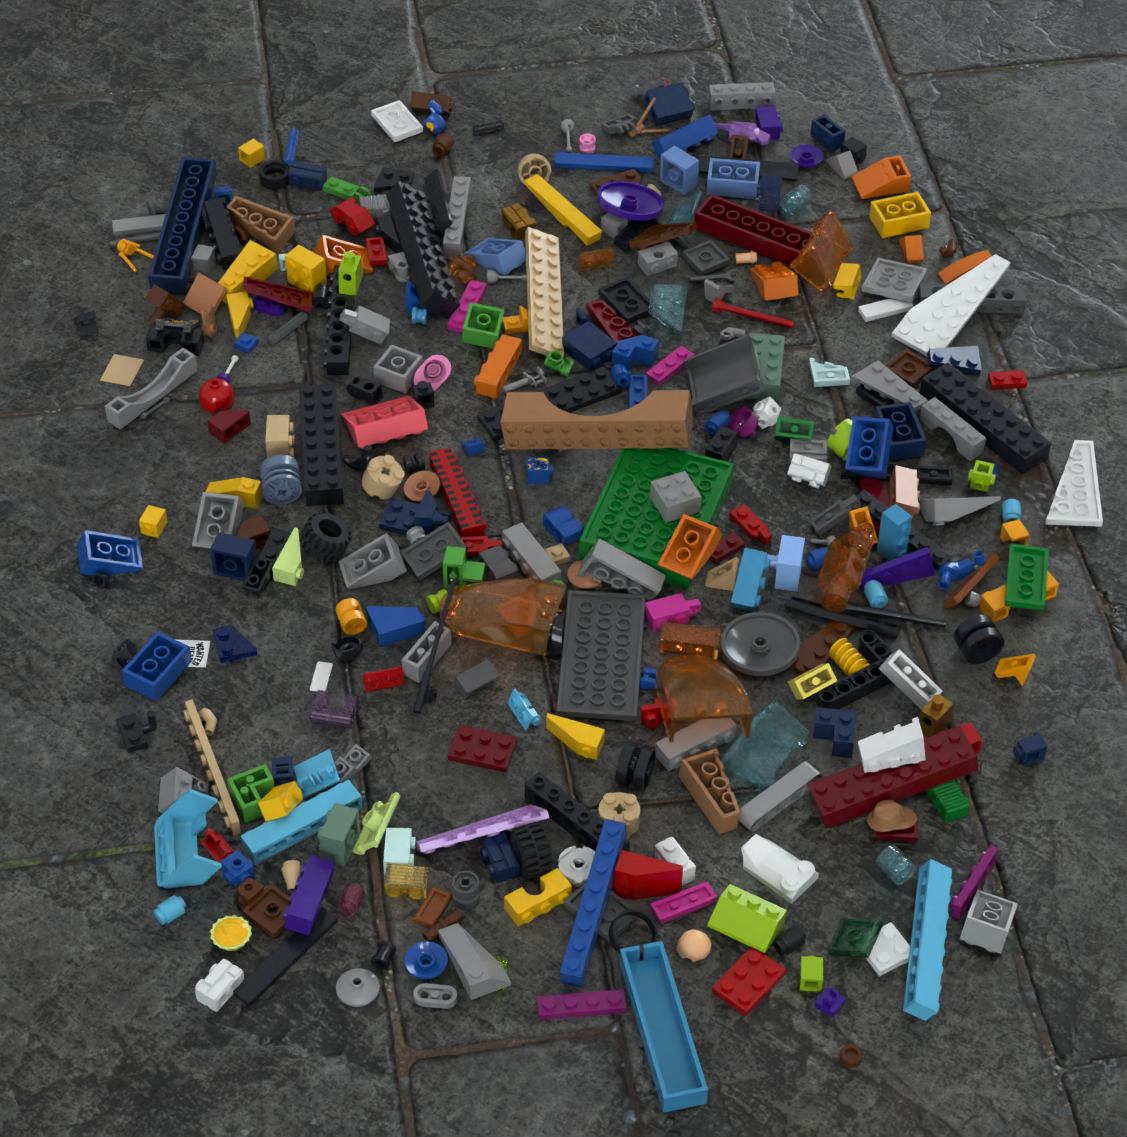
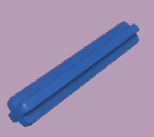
M292 128L289 133L284 163L289 164V166L295 160L299 130Z

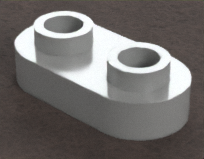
M423 983L416 986L413 992L415 1003L421 1007L448 1009L457 1003V991L449 985Z

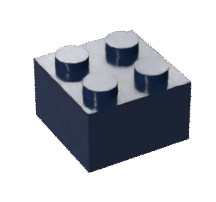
M218 532L210 548L214 575L244 581L256 558L255 540Z

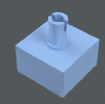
M782 535L779 554L777 556L768 555V559H771L770 566L776 569L775 589L798 592L805 538Z

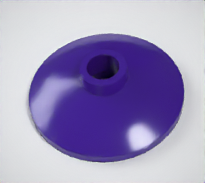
M799 145L792 149L790 158L794 163H798V166L814 167L823 161V152L813 145Z

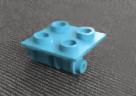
M330 749L293 767L297 777L296 783L302 791L303 799L340 781Z

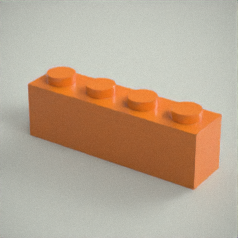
M502 334L499 341L495 342L494 350L489 353L486 364L483 363L480 374L475 377L474 385L476 386L477 394L497 398L522 354V339Z

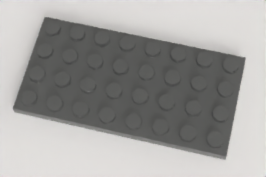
M568 590L557 716L637 721L646 595Z

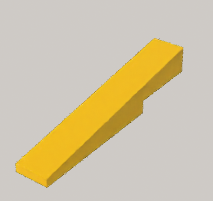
M536 174L524 180V184L565 228L569 226L586 246L600 240L602 230L542 177Z

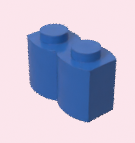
M560 506L543 514V525L559 544L562 543L565 547L580 540L584 527L580 521L573 518V514L569 509Z

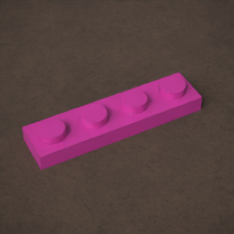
M470 280L459 301L460 307L453 313L447 324V330L463 333L470 302L480 303L487 290V283Z

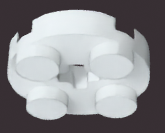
M571 846L560 854L558 869L573 886L581 887L587 881L595 851L585 846L583 848ZM575 863H583V867L577 868L575 867Z

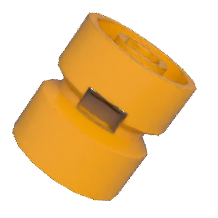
M344 599L337 604L335 612L345 634L356 635L366 629L367 621L356 599Z

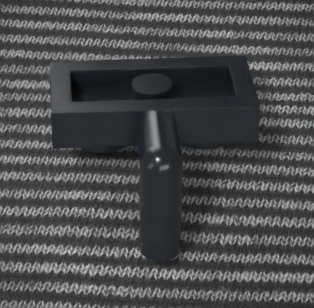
M153 710L147 712L148 724L140 726L135 713L116 719L128 753L148 747L144 733L157 728L156 716Z

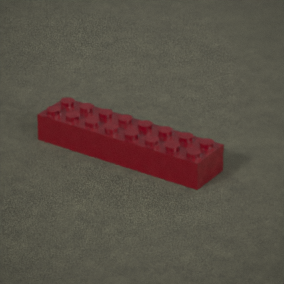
M710 194L695 212L694 221H696L697 230L813 275L819 271L831 255V239Z
M959 725L924 739L926 760L919 763H910L896 768L890 767L864 773L861 763L809 783L810 799L825 829L873 811L875 805L882 800L897 802L977 771V755L961 726Z

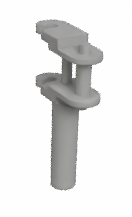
M538 366L536 367L538 376L532 378L531 375L523 372L524 379L505 385L502 389L504 393H507L525 385L537 388L538 384L543 383L546 385L547 378L544 377V372Z

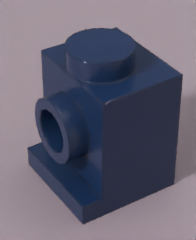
M1035 732L1033 737H1025L1019 740L1017 746L1013 747V753L1016 758H1019L1022 765L1045 759L1047 745L1039 732Z
M292 757L271 758L274 787L293 782Z

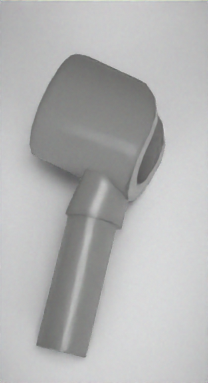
M829 536L823 540L811 538V543L823 544L827 548H832L833 551L837 550L836 538L834 536Z

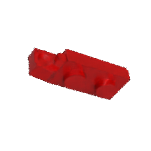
M745 504L730 511V518L751 539H758L764 546L771 543L772 535L769 533L768 527Z
M488 536L460 537L468 549L466 556H478L479 552L498 545L503 549L502 540L489 539Z

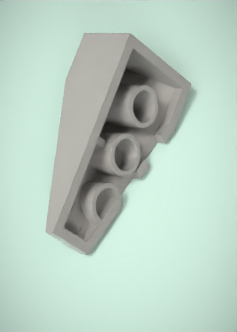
M1001 496L918 499V503H920V511L926 522H933V525H945V521H953L1000 501Z
M458 923L438 930V934L470 1000L511 985L504 967Z

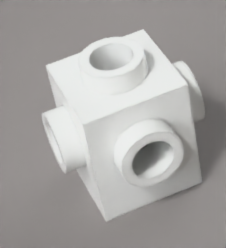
M771 397L757 402L753 407V414L762 429L777 423L781 407Z

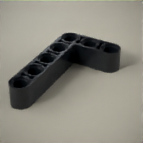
M862 631L858 645V651L870 665L820 690L817 707L839 710L892 683L878 668L894 652L874 631Z

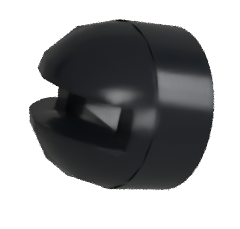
M98 572L92 577V582L97 588L105 587L110 581L108 574L104 572Z

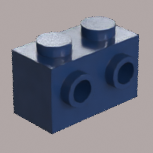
M825 114L813 119L811 136L830 152L841 148V144L845 142L846 131Z

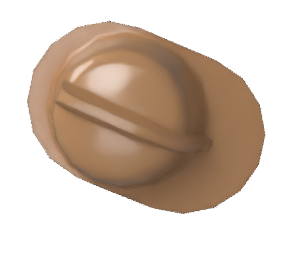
M893 800L878 802L874 810L867 817L870 828L879 832L911 828L917 821L916 814L911 809L901 806Z

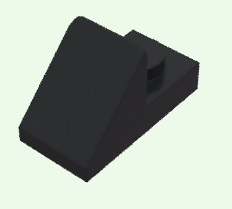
M95 310L77 315L74 318L82 337L98 333Z

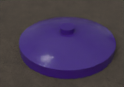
M612 181L601 185L598 189V204L615 216L629 220L646 221L659 217L663 212V198L656 191L644 185L628 181Z

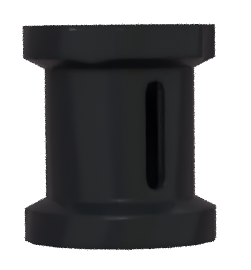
M388 941L379 942L378 951L371 958L372 965L381 970L388 969L390 958L397 951L395 945Z

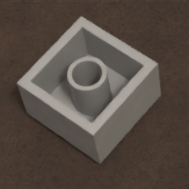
M391 344L374 365V382L406 394L414 384L415 372L423 364V356Z
M686 471L651 481L650 498L666 523L682 518L683 514L689 516L700 512L701 495Z

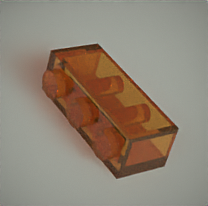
M662 622L659 652L717 659L721 629Z

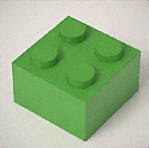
M470 302L463 327L462 342L494 349L495 342L499 340L504 309Z

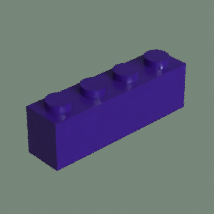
M311 855L308 863H303L301 875L303 876L297 878L295 889L297 890L296 892L292 891L289 899V904L291 905L290 907L286 906L283 914V919H286L285 929L310 935L332 879L335 862Z

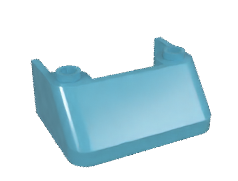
M188 789L157 819L154 833L158 886L168 889L202 885L222 867L221 863L198 856L197 835L206 828V812L217 803L216 798Z

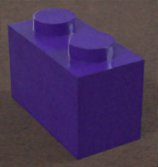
M756 107L755 122L757 127L770 134V140L780 139V132H783V124L780 122V113L776 111V107Z

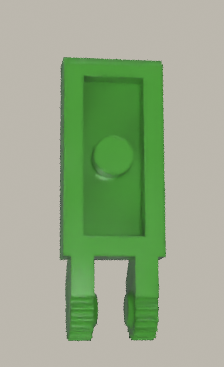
M332 176L323 185L324 192L346 200L352 197L357 203L360 196L366 197L371 193L364 186L360 187Z

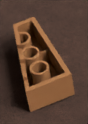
M235 196L227 206L232 223L244 227L251 236L278 254L296 232L294 217L238 196Z
M716 748L682 759L678 777L717 833L722 834L737 829L741 812L734 793L731 792L729 787L730 782L728 777L725 776L722 761L720 762L719 752Z

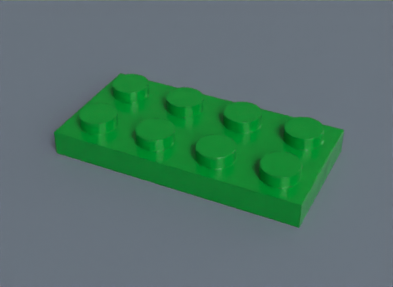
M1010 543L1005 606L1044 611L1049 548Z

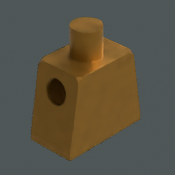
M934 695L920 711L918 719L923 738L938 734L953 721V703L942 695Z

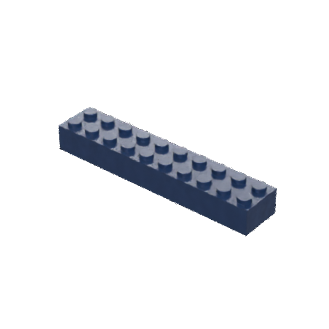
M182 157L148 275L150 290L155 284L166 292L185 294L192 269L191 257L199 243L206 217L204 201L211 199L217 177L215 159Z

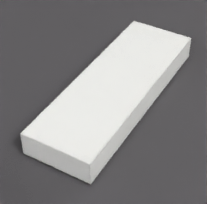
M890 298L859 306L858 312L864 321L868 322L907 312L914 305L911 302Z

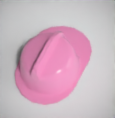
M432 355L415 372L414 385H417L420 381L430 382L435 391L450 375L451 363L443 355Z

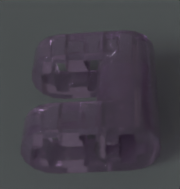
M318 690L312 706L310 722L351 729L357 712L359 697L348 694L343 709L329 708V691Z

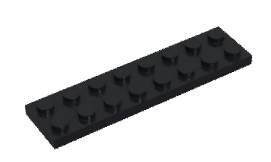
M603 366L536 392H544L546 398L554 406L571 413L621 394L622 388L620 385H615L611 374ZM504 404L477 414V419L494 442L504 438L501 427Z

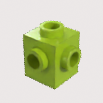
M976 460L974 469H970L968 480H971L970 488L988 492L990 485L994 486L996 475L993 474L995 464Z

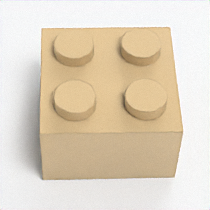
M267 415L265 440L267 458L281 454L294 458V448L292 447L295 446V435H291V433H294V424L290 422L289 415Z

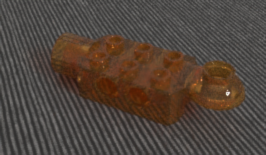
M871 523L859 525L849 533L835 538L829 544L816 583L823 590L820 602L826 610L834 612L844 611L847 608L851 593L861 585L872 546L876 541Z

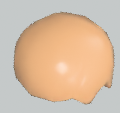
M691 929L684 932L680 937L676 950L682 959L688 958L692 962L705 959L709 955L711 941L707 934Z

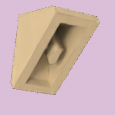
M735 557L709 570L705 585L710 588L734 591L739 559Z

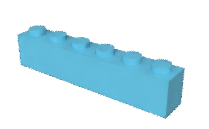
M350 780L339 783L309 801L302 802L287 816L264 822L261 826L247 831L241 836L242 848L254 865H257L317 833L319 828L324 826L326 814L329 810H332L335 803L358 809V811L363 809L362 796Z

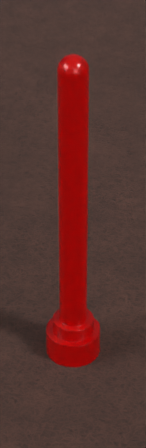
M715 298L713 302L712 312L726 311L789 328L795 326L793 321L727 305L722 299Z

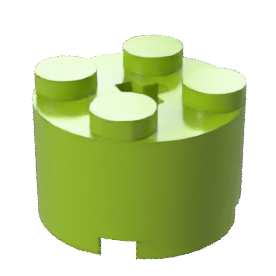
M852 419L842 421L835 428L837 430L836 434H831L827 441V446L844 461L847 459Z

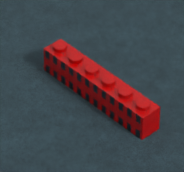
M450 447L429 452V465L432 472L439 477L440 491L460 537L484 536V529H487L486 521L484 518H481L479 505H475L474 494L469 491V483L467 479H464L462 467L458 466L456 453L453 454Z

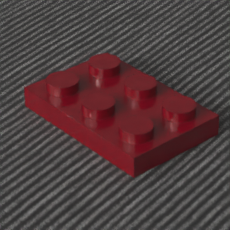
M459 724L448 753V760L507 773L517 744V736Z

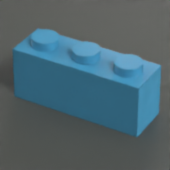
M897 504L882 512L877 552L888 561L907 555L912 516Z
M744 548L731 599L733 608L755 612V608L760 606L761 596L759 592L760 588L764 589L766 582L764 573L765 570H769L771 559H768L767 552Z

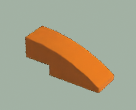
M989 250L972 254L946 267L938 273V276L943 284H950L992 257Z

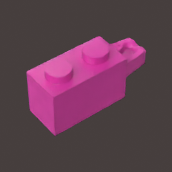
M682 593L645 603V617L653 632L688 623L689 617L701 612L699 599L685 600Z

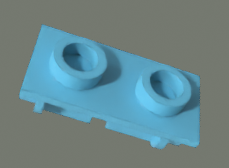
M514 688L507 704L524 730L527 731L529 725L533 724L536 726L540 724V716L534 708L530 709L532 705L526 694L518 693L516 688Z

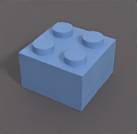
M676 146L661 154V182L684 196L698 186V159Z

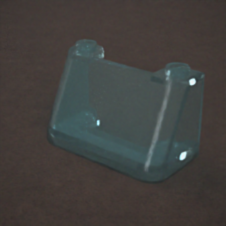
M774 699L750 721L719 760L720 762L722 761L724 770L761 790L767 789L776 782L774 779L776 776L775 772L791 752L796 748L800 750L807 743L808 740L805 738L810 731Z

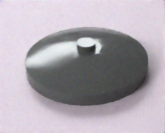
M767 612L748 613L737 617L726 626L721 636V651L726 662L737 671L752 676H770L786 670L795 662L800 651V637L793 624L779 615Z

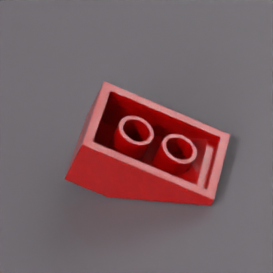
M622 850L614 871V893L621 898L632 900L674 895L682 891L683 866Z

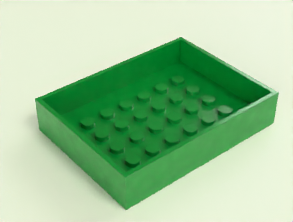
M674 448L622 449L580 538L579 561L583 560L597 540L601 539L665 574L666 577L663 583L689 589L692 579L658 565L681 518L667 523L664 521L650 498L651 481L686 471L701 495L700 512L689 516L715 526L733 484L734 463Z

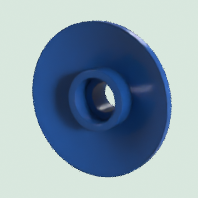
M424 941L416 943L408 949L405 954L404 963L407 971L412 976L419 979H432L444 972L448 964V956L444 948L439 944Z

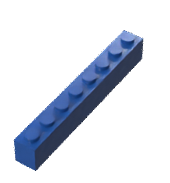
M605 819L560 970L562 983L583 988L614 881L615 867L627 836L626 823Z

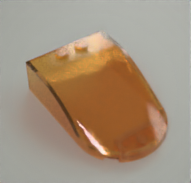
M520 578L458 586L453 590L445 622L450 630L459 635L545 656L549 632L556 613L563 610L566 585L540 579ZM448 592L442 597L440 602V617L442 616Z
M685 654L670 658L659 667L655 686L669 742L674 740L676 721L740 718L745 738H750L753 713L747 693L737 676L725 664L708 656Z

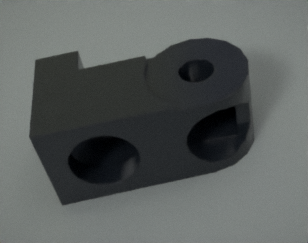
M359 376L355 377L346 386V390L351 396L367 401L370 406L377 404L383 398L381 384Z

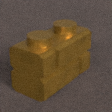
M519 203L511 205V207L502 208V222L517 240L525 239V231L528 227L533 229L537 227L535 219L530 218L527 209L522 208Z

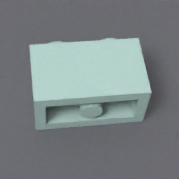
M386 828L383 860L384 874L410 875V867H414V854H411V850L416 848V837H412L411 828Z

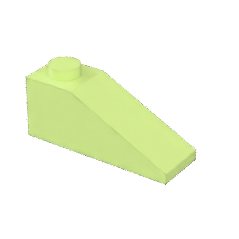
M298 528L293 529L272 568L274 581L296 586L298 580L302 579L304 574Z

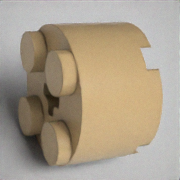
M378 456L369 462L362 477V486L371 496L376 495L379 496V499H389L396 493L405 473L393 456Z
M622 792L606 793L599 804L598 817L603 821L610 819L626 823V839H629L632 834H636L639 830L640 805L633 794Z

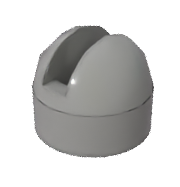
M970 591L966 597L965 605L977 607L980 604V595Z

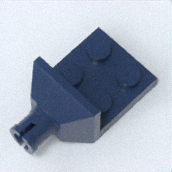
M426 490L420 504L391 498L379 522V529L406 535L407 531L412 527L420 526L426 534L432 531L434 525L442 526L447 522L450 523L452 515L451 513L439 511L438 504L431 492Z

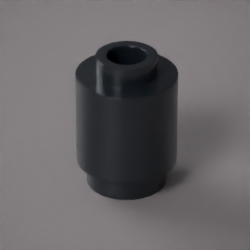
M318 284L313 289L312 306L314 308L326 309L329 306L330 291L327 285Z
M792 926L776 936V939L773 941L774 948L781 956L784 954L789 955L805 944L806 935L800 927Z

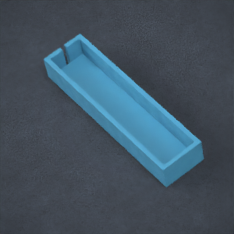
M663 942L643 944L642 961H640L639 945L620 949L619 964L663 1113L707 1104L708 1088Z

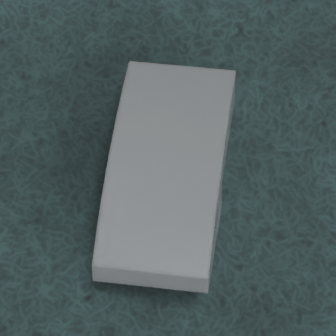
M357 744L352 747L344 758L340 756L334 762L340 783L352 778L372 759V756Z

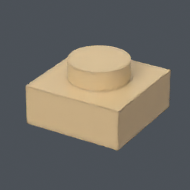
M562 543L545 549L556 565L570 561V555Z

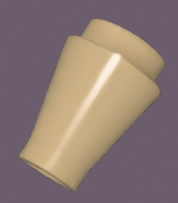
M297 860L284 862L281 869L288 893L296 892L295 884L297 878L301 877L302 866Z

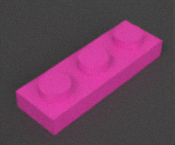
M680 346L647 371V379L658 386L662 385L685 367L683 360L694 356V353Z
M707 881L651 903L650 909L661 925L716 903L717 896Z

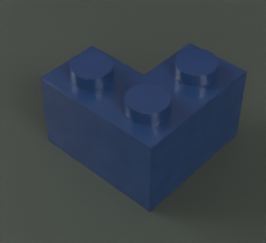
M816 707L813 738L833 740L832 756L852 758L856 711Z

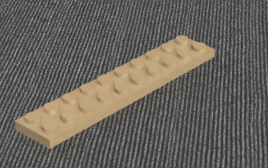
M528 227L525 231L529 350L546 356L551 351H559L564 357L559 238Z

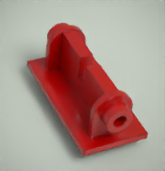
M402 666L371 673L367 672L362 675L365 692L405 685Z
M212 829L205 831V839L200 843L216 862L221 863V860L235 852L219 832Z

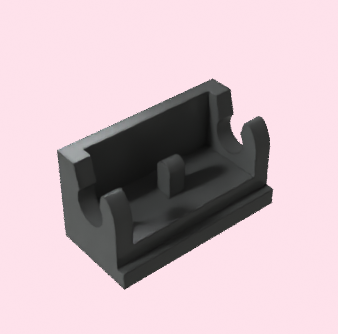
M487 659L455 676L454 688L465 699L471 692L491 681L497 682L500 674L490 660Z

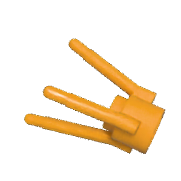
M123 238L117 244L118 255L125 260L134 272H137V269L126 255H132L135 251L152 259L154 255L139 249V244Z

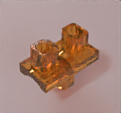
M454 254L449 256L451 262L448 264V268L452 276L461 271L457 277L464 284L470 279L475 281L478 278L474 274L476 263H474L475 257L469 254L466 257L463 255L461 259Z

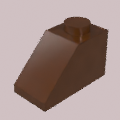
M732 134L729 158L747 159L749 136Z
M260 515L244 521L236 536L255 540V548H259L266 544L270 535V529Z

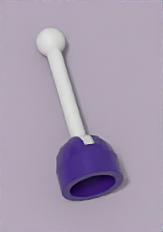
M236 355L232 356V361L226 372L220 373L216 378L224 379L230 384L231 379L228 374L234 363L238 361Z

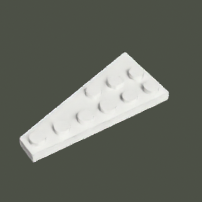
M1074 440L1045 524L1102 527L1103 518L1093 441Z

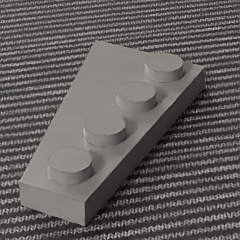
M879 360L852 375L851 378L852 382L856 384L860 382L864 384V388L879 392L881 397L893 399L895 404L911 402L915 412L920 410L922 404L928 401Z

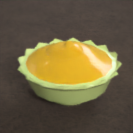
M225 916L213 924V928L210 930V938L213 940V944L226 951H236L249 941V937L252 935V927L242 916Z

